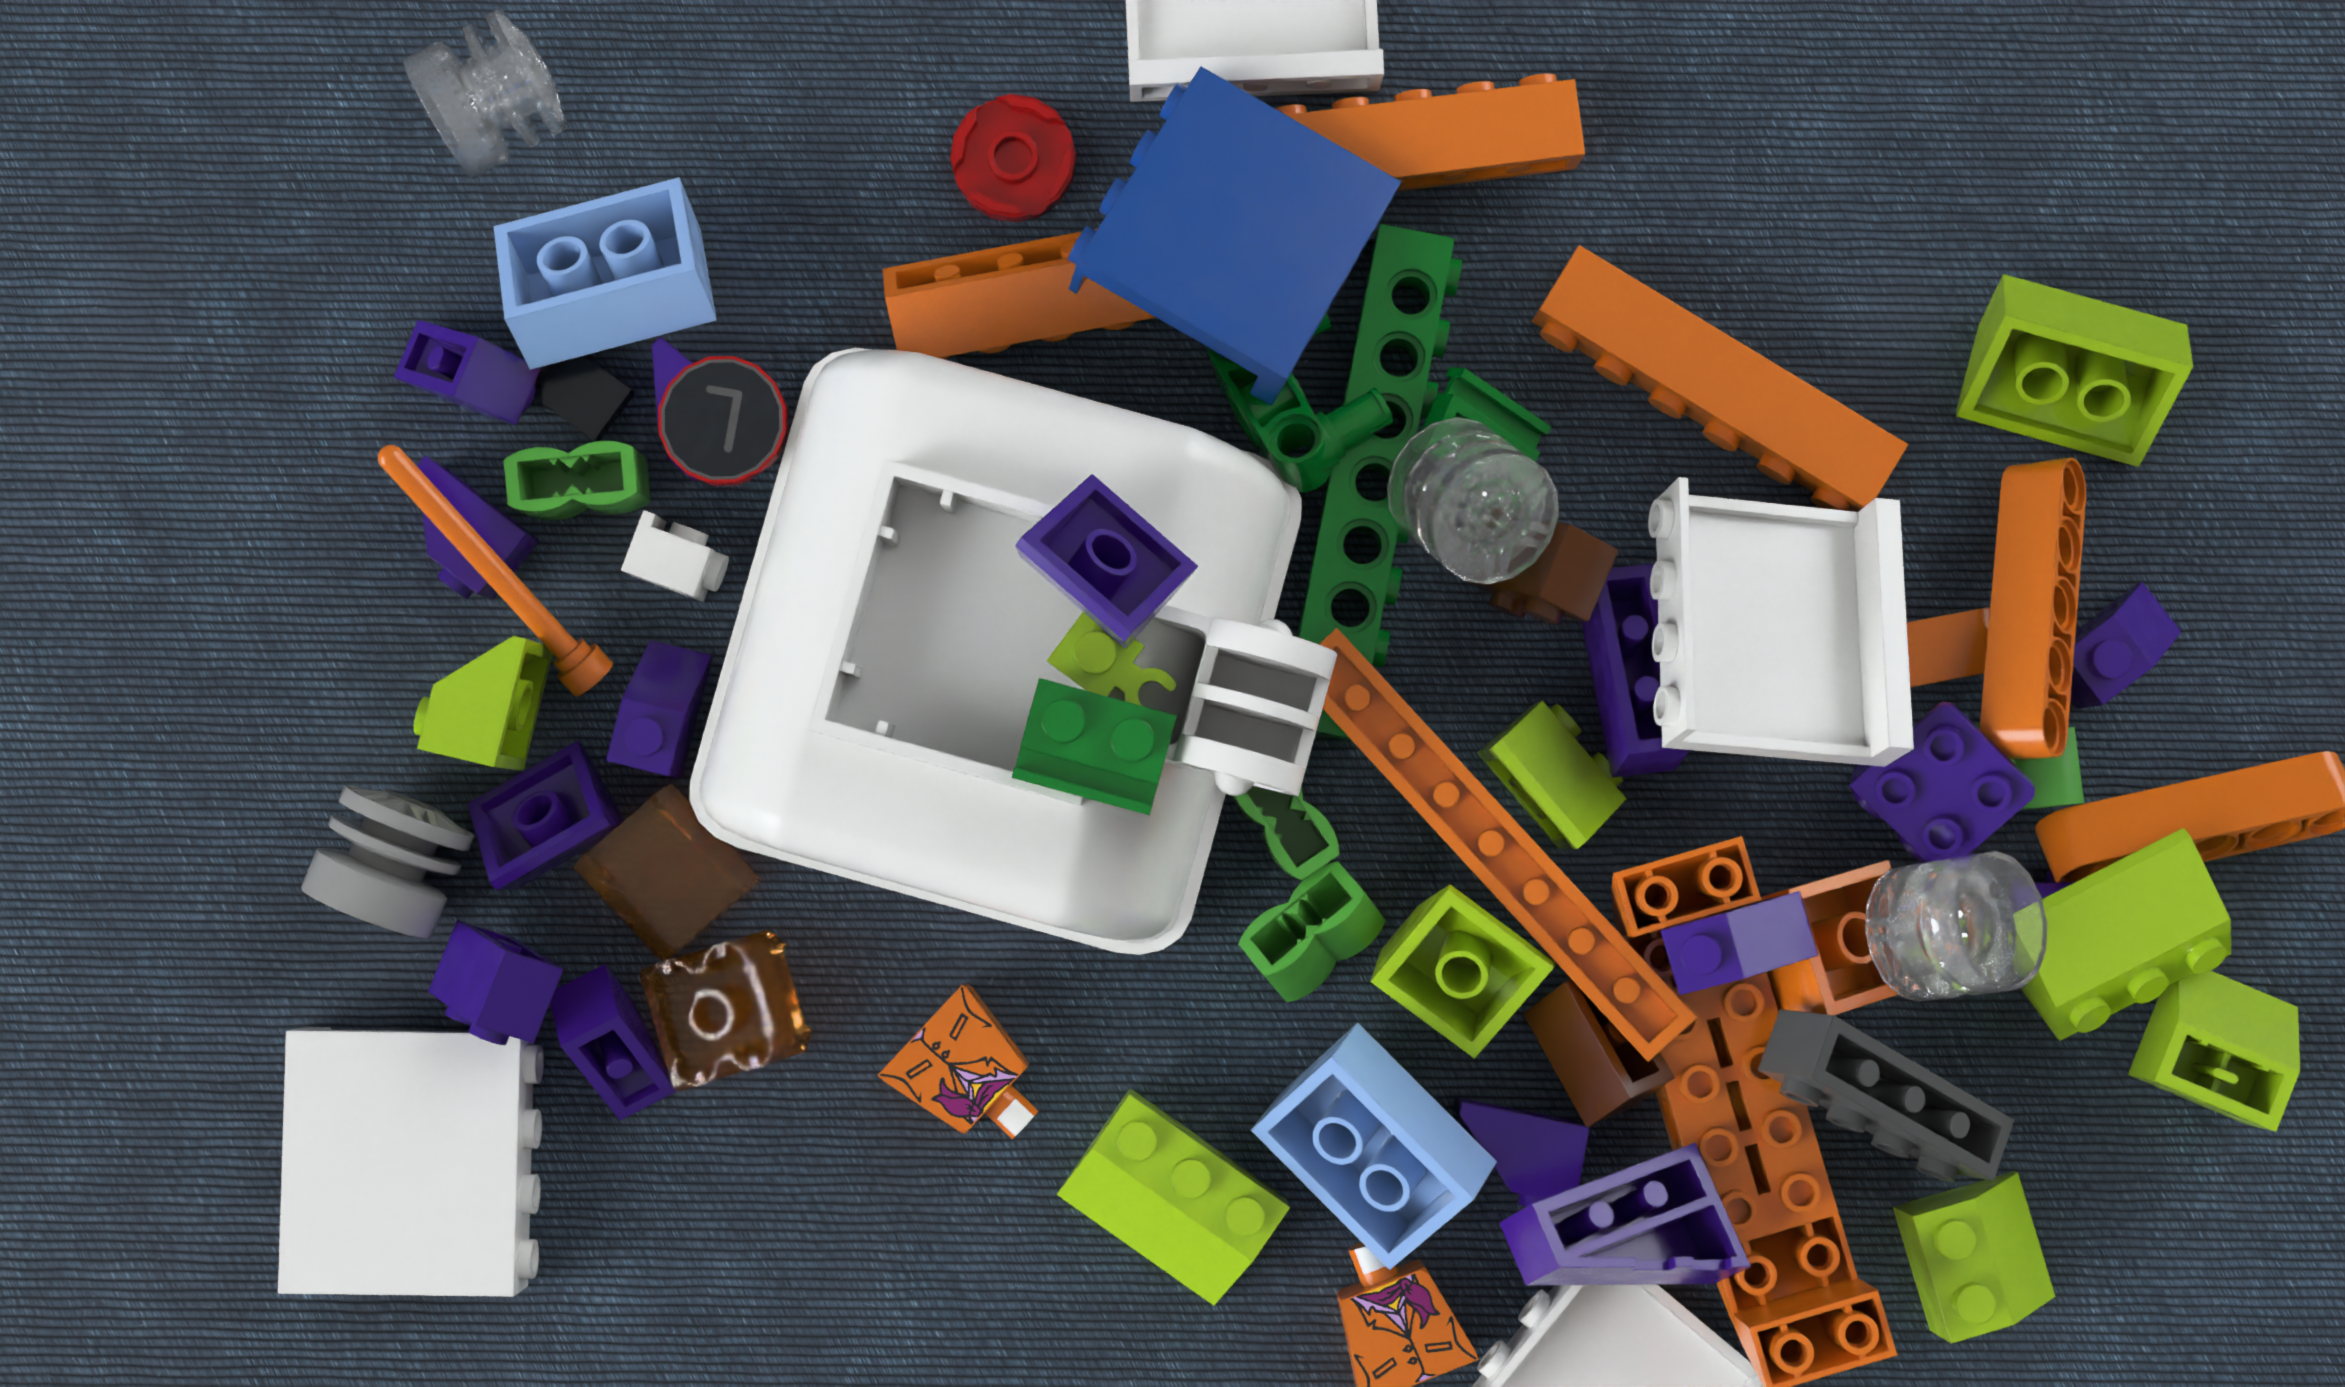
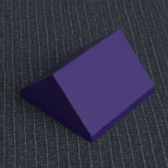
M1093 474L1028 530L1015 545L1019 556L1125 649L1131 645L1198 567L1196 563Z
M578 740L467 803L489 882L496 890L519 889L628 826L587 752Z

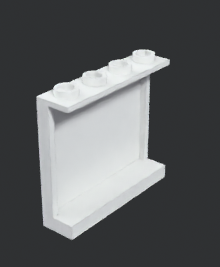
M1126 0L1130 102L1167 100L1177 83L1188 87L1200 66L1252 96L1380 90L1384 76L1383 49H1379L1377 0Z
M1677 478L1654 500L1648 519L1649 533L1652 538H1656L1657 561L1653 566L1650 577V591L1652 598L1658 600L1659 623L1653 633L1652 655L1656 662H1660V687L1655 695L1653 712L1656 724L1662 726V748L1882 767L1887 766L1913 750L1900 500L1875 498L1859 512L1689 495L1688 478Z
M302 1027L287 1030L285 1042L278 1294L514 1297L527 1288L528 1279L536 1277L539 1262L538 1242L536 1239H529L530 1214L537 1213L540 1203V1178L538 1174H531V1151L539 1147L542 1136L541 1111L533 1109V1084H539L543 1075L544 1054L542 1046L534 1045V1043L511 1036L506 1045H498L480 1039L468 1031L331 1030V1027Z
M1658 1284L1555 1285L1548 1294L1543 1289L1539 1290L1520 1312L1518 1320L1523 1325L1506 1344L1503 1340H1498L1483 1356L1477 1367V1370L1482 1375L1472 1386L1764 1387L1751 1362Z

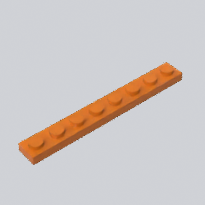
M1336 628L1319 644L1337 653L1322 709L1645 1060L1649 1062L1697 1018L1695 1014L1341 631Z

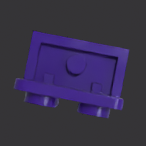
M1950 702L1937 704L1913 725V750L1885 767L1855 764L1849 784L1858 803L1877 819L1881 817L1899 834L1898 838L1901 844L1916 860L1923 864L1927 862L1942 877L2027 805L2035 794L2033 781Z

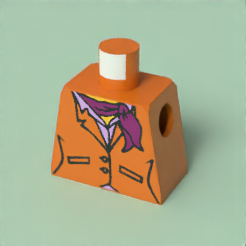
M968 982L959 987L878 1074L885 1083L963 1134L985 1113L1013 1139L1038 1113V1110L1011 1085L1028 1067V1060Z
M1362 1242L1348 1249L1360 1282L1337 1291V1297L1356 1387H1411L1479 1360L1474 1347L1420 1259L1398 1267L1395 1265L1389 1270Z

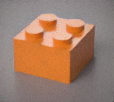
M1889 860L1761 896L1762 901L1800 891L1819 953L1818 956L1767 971L1778 1011L1782 1009L1837 1015L1929 985Z

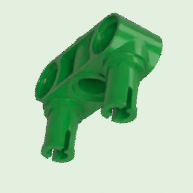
M1327 313L1313 337L1332 328ZM1206 346L1219 386L1227 397L1245 434L1251 443L1258 447L1263 457L1270 461L1279 477L1285 483L1296 487L1298 492H1309L1318 489L1327 481L1332 467L1339 464V459L1346 456L1345 449L1393 423L1390 409L1375 387L1326 415L1322 411L1314 414L1292 372L1271 406L1250 394L1258 377L1257 375L1235 362L1229 361L1228 358ZM1299 447L1312 448L1307 454L1300 457L1287 456L1292 450Z

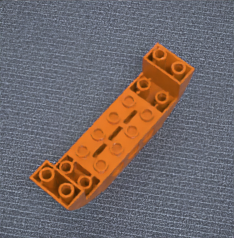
M1735 837L1613 873L1611 889L1615 929L1697 1017L1660 1051L1675 1079L1655 1093L1672 1151L1696 1143L1750 1263V1268L1723 1279L1716 1284L1741 1344L1764 1387H1792L1897 1356L1879 1292L1857 1276L1807 1105L1795 1102L1780 1094L1779 1091L1782 1084L1758 1071L1779 1013L1767 972L1679 995L1661 934L1662 929L1761 901L1743 837Z

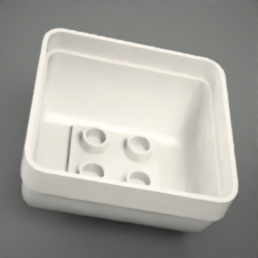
M851 348L829 354L813 366L802 387L691 775L689 801L698 821L714 837L740 849L1112 952L1135 955L1165 949L1182 937L1192 919L1225 795L1239 796L1249 791L1252 786L1299 796L1337 653L1322 645L1294 637L1291 629L1284 622L1274 619L1301 522L1302 499L1297 488L1285 483L1275 472L1269 460L1254 453L1240 450L1220 439L1188 426L918 352ZM1091 474L1096 476L1198 565L1194 573L1136 638L1145 648L1134 664L1141 669H1161L1167 672L1177 685L1175 690L1170 693L1160 684L1151 682L1143 685L1138 694L1139 701L1144 707L1177 715L1150 816L1011 778L1019 755L1021 741L1039 678L1084 690L1047 663L1049 656L1083 611L1019 556L1015 545L1028 530ZM1115 687L1109 697L1125 701V694Z

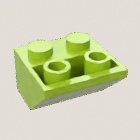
M2213 971L2204 974L2193 973L2169 985L2158 997L2128 1075L2246 1125L2276 1132L2300 1073L2298 1007Z

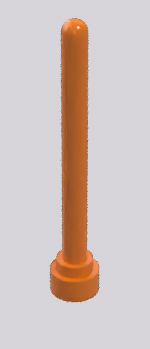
M386 445L380 449L378 453L380 466L554 654L556 659L553 664L560 671L557 678L575 697L582 695L596 685L613 666V662L596 643L588 645L583 638L576 641L400 447Z

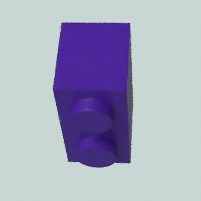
M457 919L428 992L448 1006L445 1012L446 1016L463 1024L470 1025L468 1032L480 1039L498 1045H506L511 1036L534 1043L563 969L512 936Z

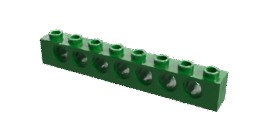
M1379 224L1374 239L1342 406L1375 387L1384 398L1390 411L1399 417L1402 430L1398 436L1391 439H1383L1375 434L1367 436L1345 449L1346 456L1339 459V464L1332 467L1331 474L1327 480L1297 634L1298 638L1320 644L1330 633L1338 628L1373 667L1378 668L1384 667L1390 639V631L1379 629L1384 604L1396 605L1402 577L1401 568L1391 567L1396 542L1407 544L1414 515V506L1404 505L1408 480L1419 482L1424 464V458L1412 450L1416 443L1420 418H1427L1438 391L1437 382L1427 381L1432 357L1443 359L1449 335L1450 321L1439 319L1444 295L1455 297L1462 267V259L1451 257L1455 238L1385 224ZM1401 287H1412L1418 290L1424 297L1425 309L1417 314H1405L1395 307L1392 293ZM1389 348L1403 349L1413 360V371L1401 377L1388 374L1380 363V354ZM1367 470L1382 473L1389 482V496L1381 501L1366 500L1357 491L1356 477ZM1353 532L1369 534L1376 541L1378 547L1376 559L1367 564H1358L1351 561L1344 552V538ZM1344 593L1358 596L1366 608V616L1363 623L1354 627H1346L1339 624L1331 612L1332 600L1336 596ZM1322 709L1315 735L1353 742Z

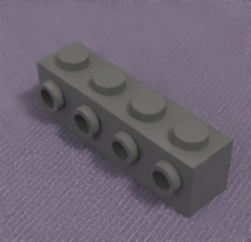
M1780 1009L1758 1071L1782 1084L1779 1093L1786 1098L1811 1107L1823 1106L1828 1109L1826 1119L1831 1123L1860 1133L1867 1131L1873 1134L1871 1142L1873 1146L1899 1157L1909 1158L1912 1156L1918 1160L1916 1169L1919 1172L1945 1182L1953 1183L1956 1174L1994 1181L2014 1123V1119L1834 1015Z

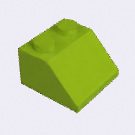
M512 636L433 684L430 697L424 696L421 699L415 714L414 733L420 735L417 749L491 767L524 771L553 653L543 644Z
M1540 701L1527 709L1480 749L1477 754L1558 849H1578L1588 841L1626 800V797L1617 788L1623 782L1622 777L1612 778L1609 761L1598 752L1591 758L1575 738L1581 733V730L1560 705L1555 704L1549 709L1543 701Z
M1449 884L1419 904L1380 950L1370 982L1475 1059L1554 969L1555 962Z
M2009 1172L1996 1176L1994 1181L1985 1179L1893 1207L1929 1330L1952 1344L2013 1326L2056 1297L2018 1172Z

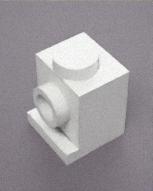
M643 510L621 571L635 578L704 602L708 590L716 592L719 589L727 570L729 557L705 546L709 535L675 522L672 523L669 533L663 530L666 521L656 514Z

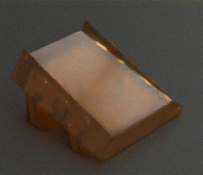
M672 783L653 794L646 803L590 851L583 854L573 867L663 963H666L761 880L751 870L746 860L736 849L731 848L727 842L714 837L698 821L689 799H686Z
M767 929L717 944L710 948L670 959L641 970L639 974L670 1079L673 1088L677 1091L700 1086L746 1070L750 1071L806 1052L812 1029L805 1023L785 958L784 949L786 943L771 930Z

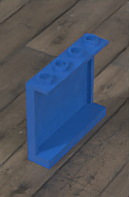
M1200 66L1188 87L1177 83L1172 89L1159 117L1166 120L1159 133L1155 134L1148 129L1139 141L1129 162L1136 169L1128 182L1117 177L1111 185L1099 208V212L1106 216L1097 231L1086 226L1075 242L1068 257V261L1076 265L1069 290L1077 294L1085 280L1089 278L1257 375L1258 377L1250 394L1272 406L1382 219L1401 181Z

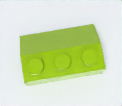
M2003 274L1978 325L1956 408V417L2139 467L2193 369L2188 327L2183 323Z
M2184 827L2009 916L2017 985L2059 1041L2077 1032L2087 1033L2103 1025L2110 1015L2134 1003L2143 1004L2159 997L2169 985L2193 973H2207L2215 969L2227 956L2231 955V919L2192 837Z
M1131 1088L1057 1192V1195L1213 1306L1251 1265L1290 1209L1286 1197Z

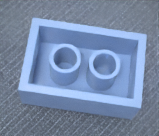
M680 177L493 226L504 319L530 370L717 320L701 229Z
M1359 1023L1355 1024L1287 1086L1251 1129L1389 1270L1471 1203L1497 1163Z

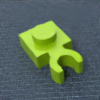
M1084 612L1081 613L1047 659V663L1084 690L1109 697L1116 687L1125 694L1126 702L1141 706L1143 705L1139 701L1138 694L1143 685L1151 682L1158 683L1170 693L1177 687L1174 679L1167 672L1158 668L1141 669L1134 664L1145 648L1142 643L1135 639L1125 649Z

